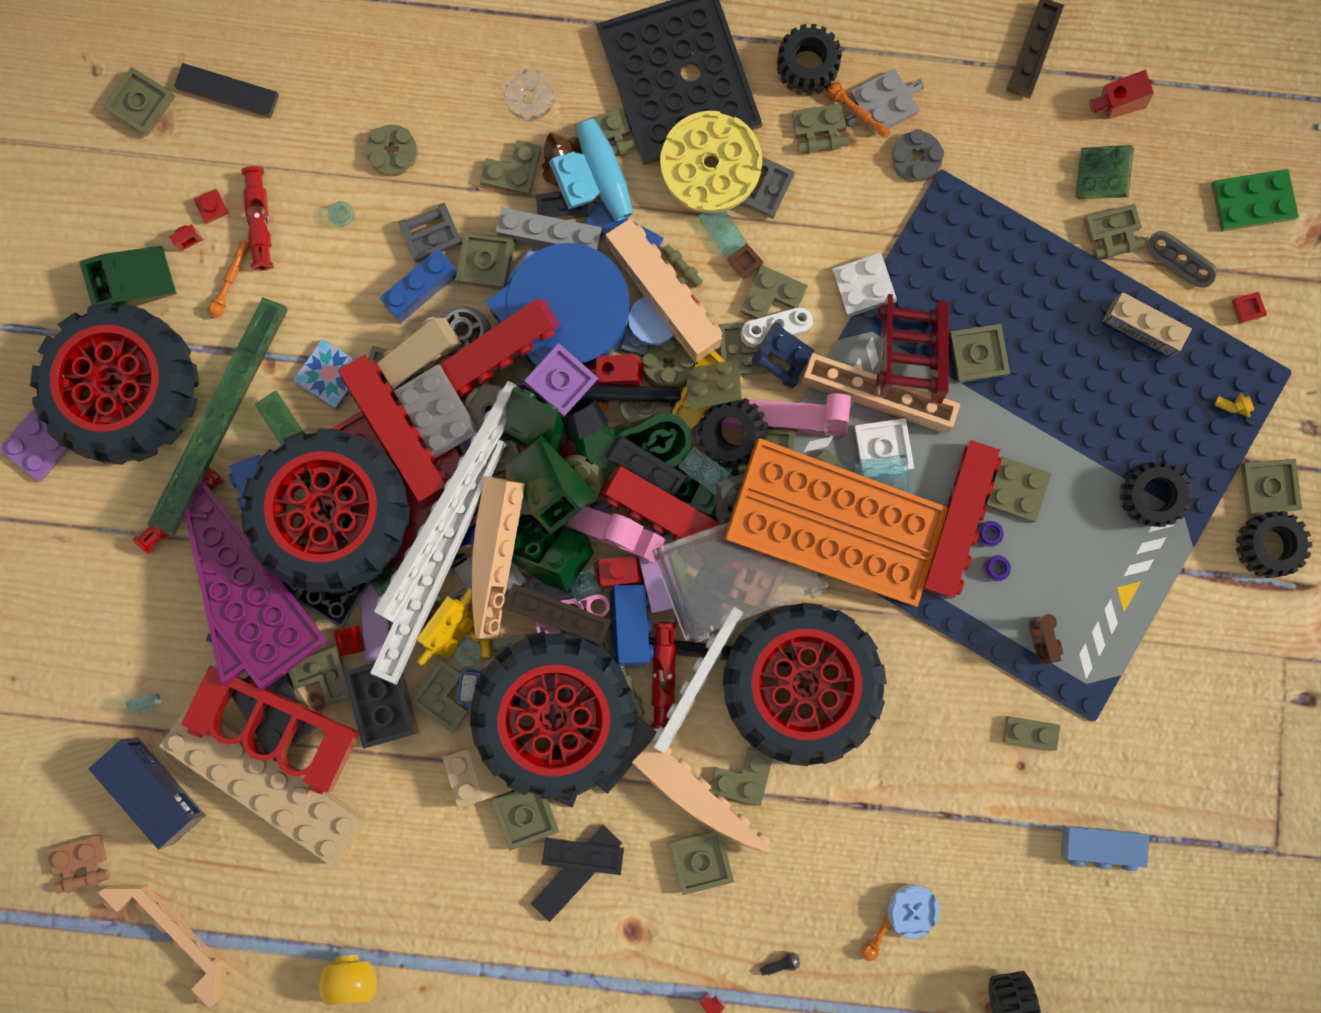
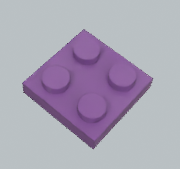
M558 343L524 380L523 384L541 400L556 406L559 409L560 416L564 418L598 380V377Z
M33 409L0 447L1 452L39 482L44 480L69 450L61 446L47 433L46 423L38 420L37 414Z

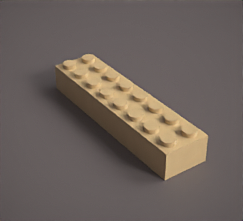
M190 702L159 747L330 866L338 865L369 819L330 792H324L321 795L309 790V784L303 782L305 775L296 777L286 774L280 769L276 758L263 761L253 759L246 753L242 743L226 745L219 743L212 736L203 735L202 738L190 735L187 733L188 728L181 725L191 704ZM221 717L220 724L224 734L228 737L236 738L242 733L241 730ZM254 740L257 749L262 753L268 754L264 747Z

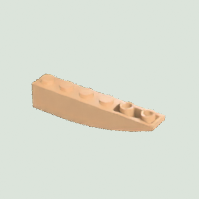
M484 476L475 527L472 559V603L475 637L498 638L525 483Z
M652 740L632 762V766L670 802L694 820L715 833L767 855L772 850L768 846L771 842L761 832L755 834L749 828L751 823L742 814L739 813L736 816L729 810L731 805L721 795L715 797L709 791L711 786L702 777L696 779L690 773L692 768L680 758L677 761L670 755L673 752L670 747H668L665 753H662L654 748L657 742Z

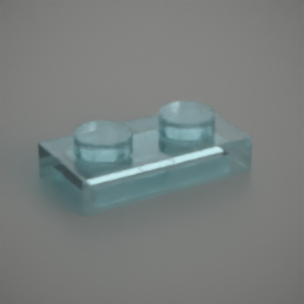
M726 211L717 213L704 212L699 215V220L726 260L747 243Z
M693 447L678 467L715 495L717 482L734 477L730 472L695 447Z

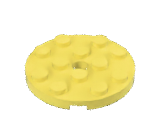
M719 111L698 112L682 119L668 133L660 156L661 174L667 189L681 204L699 212H723L741 204L755 189L762 169V152L755 134L740 119L721 114ZM709 156L715 157L718 160V165L715 168L707 167L704 165L705 158Z

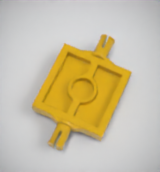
M468 588L460 600H453L447 596L416 640L425 647L421 655L416 659L422 666L425 667L433 654H440L448 659L457 650L465 634L473 628V612L468 607L472 602V590Z

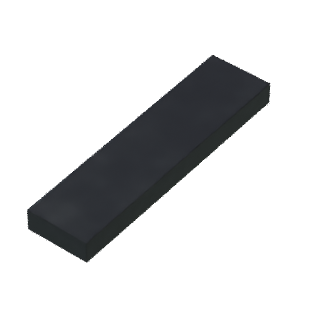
M182 63L174 85L178 90L269 118L272 117L279 97L276 91Z
M603 824L587 843L619 847L622 841ZM563 868L531 902V905L551 922L595 872Z

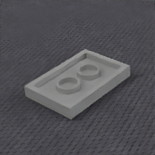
M440 364L394 391L434 458L443 455L478 432L476 425Z

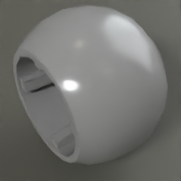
M470 306L454 307L441 317L446 318L455 334L461 326L469 328L468 334L463 337L457 336L462 343L461 345H469L475 338V332H478L480 334L479 337L491 330V325L486 316ZM456 348L447 356L450 358L463 348Z

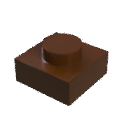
M748 243L727 260L743 280L763 265L761 258Z

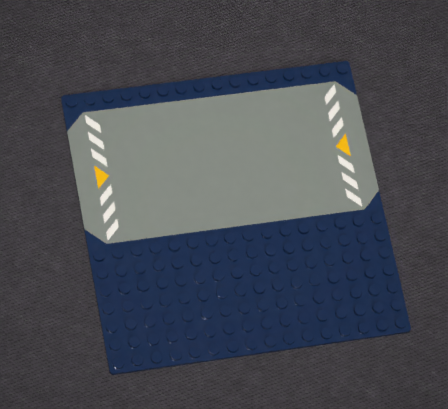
M939 170L884 261L897 298V302L893 303V307L930 312V310H934L938 300L949 301V333L950 331L1001 324L1010 374L1008 376L957 383L949 338V392L945 398L960 403L953 428L945 434L906 420L914 469L869 476L867 478L946 507L965 444L970 440L1000 449L998 456L1000 458L1003 456L1051 473L1037 520L1034 523L987 507L983 521L978 522L976 530L986 521H995L1002 527L1004 536L1002 541L993 547L984 546L979 540H977L975 546L971 545L968 555H971L972 559L968 570L963 571L961 580H964V586L960 595L956 594L955 598L948 599L922 591L918 607L880 594L877 595L1085 719L1096 721L1290 378L1291 370L945 170ZM1123 292L1192 328L1181 351L1169 357L1103 322L1113 300ZM878 308L852 316L827 358L877 375L881 366L882 320L878 318ZM893 318L892 329L930 334L932 332V325H928V322ZM892 340V352L930 356L931 347H928V344ZM892 362L893 375L925 379L931 377V370L926 366ZM809 387L800 403L826 405L828 393ZM919 389V390L928 392L927 389ZM1243 393L1244 397L1250 396L1254 410L1250 411L1251 417H1246L1239 413H1230L1215 406V403L1219 396L1235 403L1238 395ZM851 401L849 426L846 436L796 433L794 451L816 459L827 449L850 472L862 476L854 426L901 418ZM1148 462L1171 463L1172 466L1179 467L1181 473H1186L1189 477L1186 479L1187 483L1192 484L1189 494H1193V500H1189L1188 504L1191 507L1189 510L1184 511L1185 516L1182 519H1177V523L1166 525V527L1141 525L1135 519H1131L1128 516V511L1123 510V500H1120V495H1123V490L1120 489L1121 484H1125L1126 480L1124 477L1132 472L1131 469ZM995 472L993 473V476H992V479H991L992 482H993V479H994ZM1160 479L1150 480L1143 490L1144 502L1153 510H1158L1166 504L1169 497L1166 484ZM990 529L986 531L987 538L992 539L994 537V533ZM1000 555L1009 561L1011 571L1006 579L992 581L986 576L984 565L992 556ZM998 564L993 565L995 573H1000L1001 567ZM1051 614L1057 620L1054 632L1056 640L1059 639L1062 644L1063 655H1060L1062 661L1038 664L1029 630V620L1033 617Z

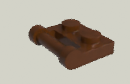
M1051 614L1033 617L1029 620V630L1038 664L1062 661L1060 656L1063 655L1062 644L1059 639L1056 640L1054 632L1057 620Z

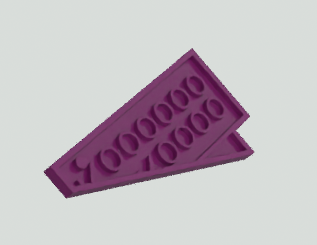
M201 481L182 494L181 498L220 681L225 686L246 671L259 689L263 691L328 643V641L283 582L274 577V574L259 563L250 550L251 543L248 537L206 483Z

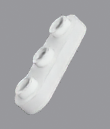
M794 308L751 320L743 326L740 338L747 347L757 348L761 345L773 323L780 324L782 328L795 337L803 335L812 326L813 317L804 308ZM797 317L803 318L804 322L799 321ZM751 330H756L758 335L753 334Z

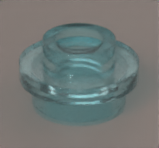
M336 202L329 209V219L336 226H347L354 219V210L347 202ZM341 211H345L346 216L344 218H338V213Z
M471 640L459 643L455 651L456 660L463 666L475 665L481 658L479 645ZM468 648L473 651L471 658L464 656V651Z

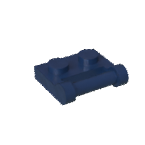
M773 323L753 356L752 364L757 368H764L783 381L784 386L793 389L798 384L799 375L810 359L814 349L781 326ZM771 352L791 367L788 372L770 361L768 354Z

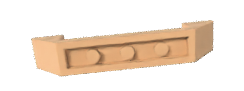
M110 886L99 892V895L103 898V904L108 909L115 910L116 912L126 909L135 899L138 909L145 914H149L155 920V926L161 932H167L174 939V946L179 951L186 952L192 958L191 963L196 969L206 973L191 989L195 993L196 1001L210 1009L221 1000V960L149 886Z

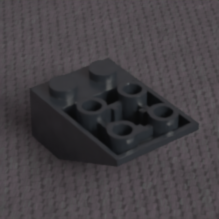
M304 543L301 544L303 548H305L307 545ZM282 581L298 603L340 628L344 627L370 584L364 582L352 587L351 591L331 594L329 592L312 593L295 588Z

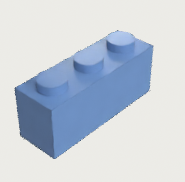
M1063 825L1061 857L1069 860L1070 865L1085 866L1086 861L1095 862V867L1111 869L1112 864L1122 865V870L1138 871V867H1147L1149 835L1140 832Z

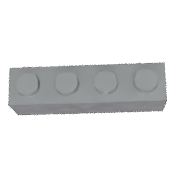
M501 207L496 229L497 236L513 237L516 240V244L541 249L559 243H577L599 251L603 236L602 227Z

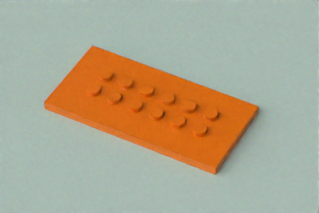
M757 438L724 540L918 607L949 508Z

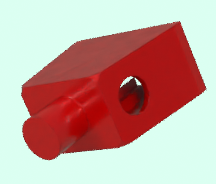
M1146 69L1106 84L1100 97L1089 100L1092 113L1097 114L1105 111L1108 119L1147 108L1154 92Z
M638 354L598 356L596 358V365H584L598 377L596 381L598 385L643 386V363ZM610 370H614L610 375H607Z
M637 556L601 559L593 563L596 589L612 588L614 585L644 584V577L639 557Z

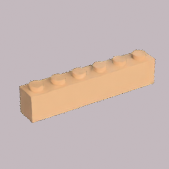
M630 218L605 235V246L696 363L720 347L722 332L716 323H711L706 317L707 313L700 303L696 304L692 299L688 286L678 281L674 268L669 263L665 264L657 246L648 242L643 228L639 224L635 225Z
M812 353L801 382L802 385L828 394L839 393L849 395L854 403L901 419L906 418L907 421L945 434L953 428L960 403L946 398L942 404L931 403V393L912 387L891 385L886 396L881 397L880 386L876 385L877 375Z

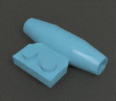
M588 119L579 123L576 126L582 154L571 152L552 158L549 161L568 209L590 203L599 195L615 222L633 215V209L627 183L609 141L595 119Z

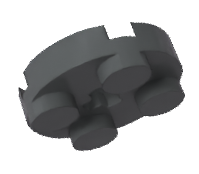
M916 129L904 134L896 142L892 153L893 167L896 173L907 181H927L941 167L944 150L933 135L921 129ZM912 152H921L924 160L920 161L918 159L913 161L914 155Z

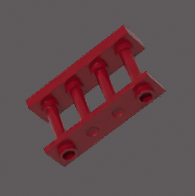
M888 294L884 303H880L878 308V318L882 319L881 366L876 378V385L880 386V396L885 397L891 385L927 389L931 393V403L942 404L949 392V301L938 300L934 310L926 312L893 307V294ZM893 318L928 322V325H932V332L925 334L892 329ZM892 340L928 344V347H931L930 356L892 352ZM892 362L926 366L931 370V377L925 379L893 375Z

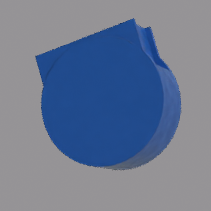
M559 243L538 250L519 266L511 283L486 301L490 308V313L500 324L535 299L546 300L561 326L554 330L555 336L545 342L538 341L533 345L534 349L525 355L534 368L544 360L558 343L583 365H596V358L598 356L613 355L621 345L628 327L630 313L628 288L618 267L600 251L577 243Z

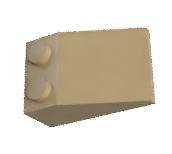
M522 736L518 737V739L520 740V742H522V743L524 744L523 737H522ZM477 746L442 757L458 809L513 790L507 787V783L498 775H492L481 761V755Z

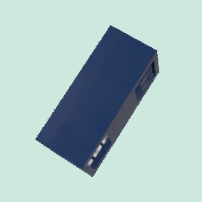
M139 738L121 739L88 768L158 850L174 845L206 816Z

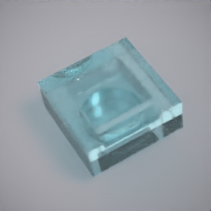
M593 568L579 573L571 585L573 596L577 602L601 591L596 572Z
M148 694L125 702L128 712H138L139 715L155 711L154 706L162 704L159 694Z

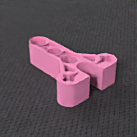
M587 506L563 525L654 564L666 540L654 532L643 529V526L629 518L616 513L610 515Z

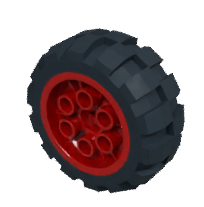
M111 303L93 305L87 308V314L80 316L74 312L59 322L57 325L61 328V331L54 338L49 335L46 336L37 351L43 354L40 366L32 365L30 386L37 390V396L32 398V404L38 420L46 423L47 433L61 446L72 450L75 454L104 464L123 465L128 460L140 462L157 455V448L166 443L171 446L184 432L180 429V426L186 416L192 418L198 399L193 397L194 387L199 385L197 365L191 361V350L181 335L176 333L159 317H155L145 309L128 304L120 307H115ZM126 347L133 348L129 354L124 355ZM112 349L113 354L111 358L105 360V353ZM135 361L136 366L134 370L129 372V363ZM151 376V383H141L138 378ZM117 380L122 382L120 385H116L115 389L110 387L113 384H117ZM90 389V396L83 400V392ZM136 389L135 395L129 398L128 392ZM113 403L112 410L106 412L105 406ZM123 405H129L135 412L127 416ZM96 407L97 411L93 419L89 414Z
M319 428L317 433L305 434L302 431L284 438V445L275 451L269 449L256 463L260 467L253 479L247 478L242 498L246 499L245 511L240 513L243 533L248 536L251 543L250 550L259 563L274 574V577L301 590L312 593L329 592L335 594L351 591L352 587L364 582L368 584L383 573L382 569L391 559L395 560L404 544L402 539L406 527H409L410 507L408 506L406 496L408 491L401 474L386 454L381 452L372 442L357 434L342 433L340 429ZM341 473L349 476L344 483L336 486ZM322 476H329L330 483L328 486L319 488L318 480ZM308 477H311L313 485L310 488L304 482ZM298 489H305V498L301 501H295V492ZM346 489H352V499L347 502L341 501L342 492ZM322 502L331 509L329 511L331 519L321 515L324 513ZM287 505L297 506V510L286 513ZM367 505V515L352 512V507ZM303 515L305 518L304 525L300 528H294V518ZM344 516H351V526L346 529L341 528V519ZM321 529H327V539L323 542H317V532ZM309 532V540L306 547L303 548L298 542ZM341 533L349 544L340 549L335 534Z
M801 603L784 605L766 612L751 622L739 634L730 649L726 666H724L723 686L725 704L731 721L739 730L740 735L755 749L771 759L787 763L788 765L808 766L822 763L827 764L843 758V755L854 748H858L870 736V730L877 719L880 720L885 700H883L884 684H887L885 666L881 664L876 651L878 647L868 632H864L855 623L853 618L840 610L836 611L824 607L823 604ZM791 644L795 655V660L792 661L782 650L784 646ZM825 648L831 654L823 663L818 662L822 649ZM806 649L814 654V661L810 665H805L800 659L802 651ZM779 662H787L790 666V673L786 677L779 676L776 671ZM828 664L833 665L836 669V676L832 680L826 679L823 675V669ZM798 673L804 680H810V684L807 685L809 695L804 689H798L797 685L800 683ZM813 674L817 678L818 683H815V680L812 677ZM763 676L779 679L778 686L763 687ZM845 682L844 692L831 689L832 683ZM780 688L786 689L789 694L788 701L783 704L775 700V693ZM827 691L832 692L835 696V702L830 707H826L821 701L822 695ZM803 703L808 704L811 708V714L806 719L800 718L797 713L798 707ZM789 705L793 709L786 723L778 716ZM818 707L827 716V719L820 723L816 714V708Z
M543 631L525 635L526 638L514 644L509 643L498 651L490 664L483 668L475 684L470 707V728L474 746H477L481 755V761L492 775H498L507 783V787L523 795L530 792L541 795V799H562V794L577 791L578 795L596 787L595 782L605 774L610 776L622 762L621 755L626 746L631 744L635 728L633 723L635 705L632 690L621 668L618 667L611 655L596 643H590L579 635L562 631L561 634H546ZM555 674L554 690L551 688L547 690L543 675ZM568 687L572 690V695L568 699H560L557 696L558 691L561 688ZM586 688L591 696L576 703V697ZM534 691H543L545 698L541 702L536 703L530 699ZM515 696L529 703L528 708L512 705ZM550 705H553L555 712L559 713L555 715L554 725H552L549 716L545 715L549 714ZM579 709H584L588 712L586 719L583 721H576L573 718L574 713ZM529 715L533 717V724L529 727L521 726L519 720L522 716ZM577 727L589 728L590 730L588 734L585 736L576 729ZM524 734H533L524 744L518 739V737ZM567 734H573L576 736V741L573 745L567 746L562 743L563 737ZM540 737H545L550 742L546 748L540 749L534 745L535 741ZM559 743L561 753L552 754L553 744Z

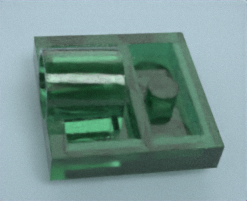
M1119 145L1081 148L1076 197L1078 199L1129 197L1134 154L1133 146Z

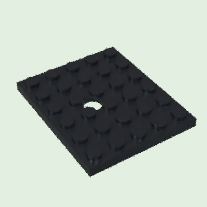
M669 0L596 24V29L643 165L660 160L664 142L671 129L682 119L698 112L719 111L721 114L740 119L751 130L762 127L763 123L719 0ZM687 64H692L700 69L701 74L697 80L687 81L681 75L682 68Z

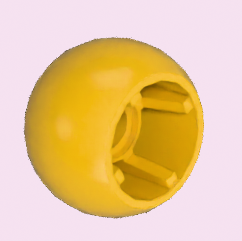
M359 955L335 957V964L325 965L320 973L318 981L319 995L326 1006L372 1001L377 990V973L370 961L359 962Z

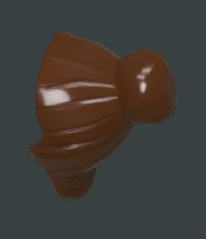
M552 132L548 134L544 146L545 162L542 164L544 169L542 175L546 182H550L554 186L558 185L549 163L552 158L571 152L582 154L578 138L571 137L567 139L560 134Z

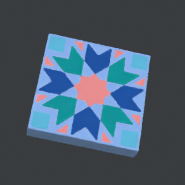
M322 338L294 378V381L335 409H338L349 393L340 378L338 369L353 362L354 359Z

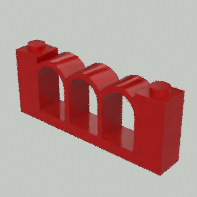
M209 665L181 723L182 726L188 728L187 733L198 738H202L203 735L212 736L219 743L226 745L242 743L246 753L253 759L263 761L276 758L282 771L296 777L305 775L303 782L309 784L308 789L321 795L324 792L333 791L360 734L355 729L266 688L261 691L255 683L240 676L224 686L220 681L217 666ZM236 689L258 701L242 733L236 738H231L222 731L220 721ZM268 705L292 715L278 746L270 754L262 753L254 743L255 731ZM301 720L326 731L311 764L304 770L292 766L287 754Z

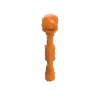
M839 82L828 86L827 95L830 100L840 101L842 104L845 103L864 123L868 122L882 138L885 139L889 136L891 131L880 122L875 121L872 115L862 106L852 102L845 94L846 90L842 88Z
M240 240L233 264L229 265L223 279L225 282L222 289L217 294L216 299H212V303L208 306V313L213 318H219L224 313V307H226L224 303L225 296L238 274V266L241 259L244 258L248 251V243Z
M887 914L876 936L871 941L867 940V943L861 947V956L866 961H873L878 957V950H881L878 947L882 942L881 939L888 928L892 927Z

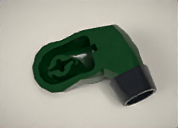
M589 398L576 403L565 417L562 418L568 439L573 442L577 455L586 457L585 461L591 465L595 463L601 469L605 483L614 467L619 466L607 459L606 456L620 435L672 467L683 463L691 452L693 439L690 427L682 418L670 412L656 413L637 422H626L611 428L607 425L609 420L596 400Z

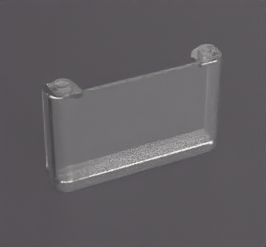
M729 522L652 550L685 641L694 638L696 643L711 638L709 633L711 631L810 594L812 599L825 594L824 588L829 587L825 575L724 540Z

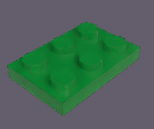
M1289 169L1215 180L1211 183L1221 232L1291 221L1299 217Z

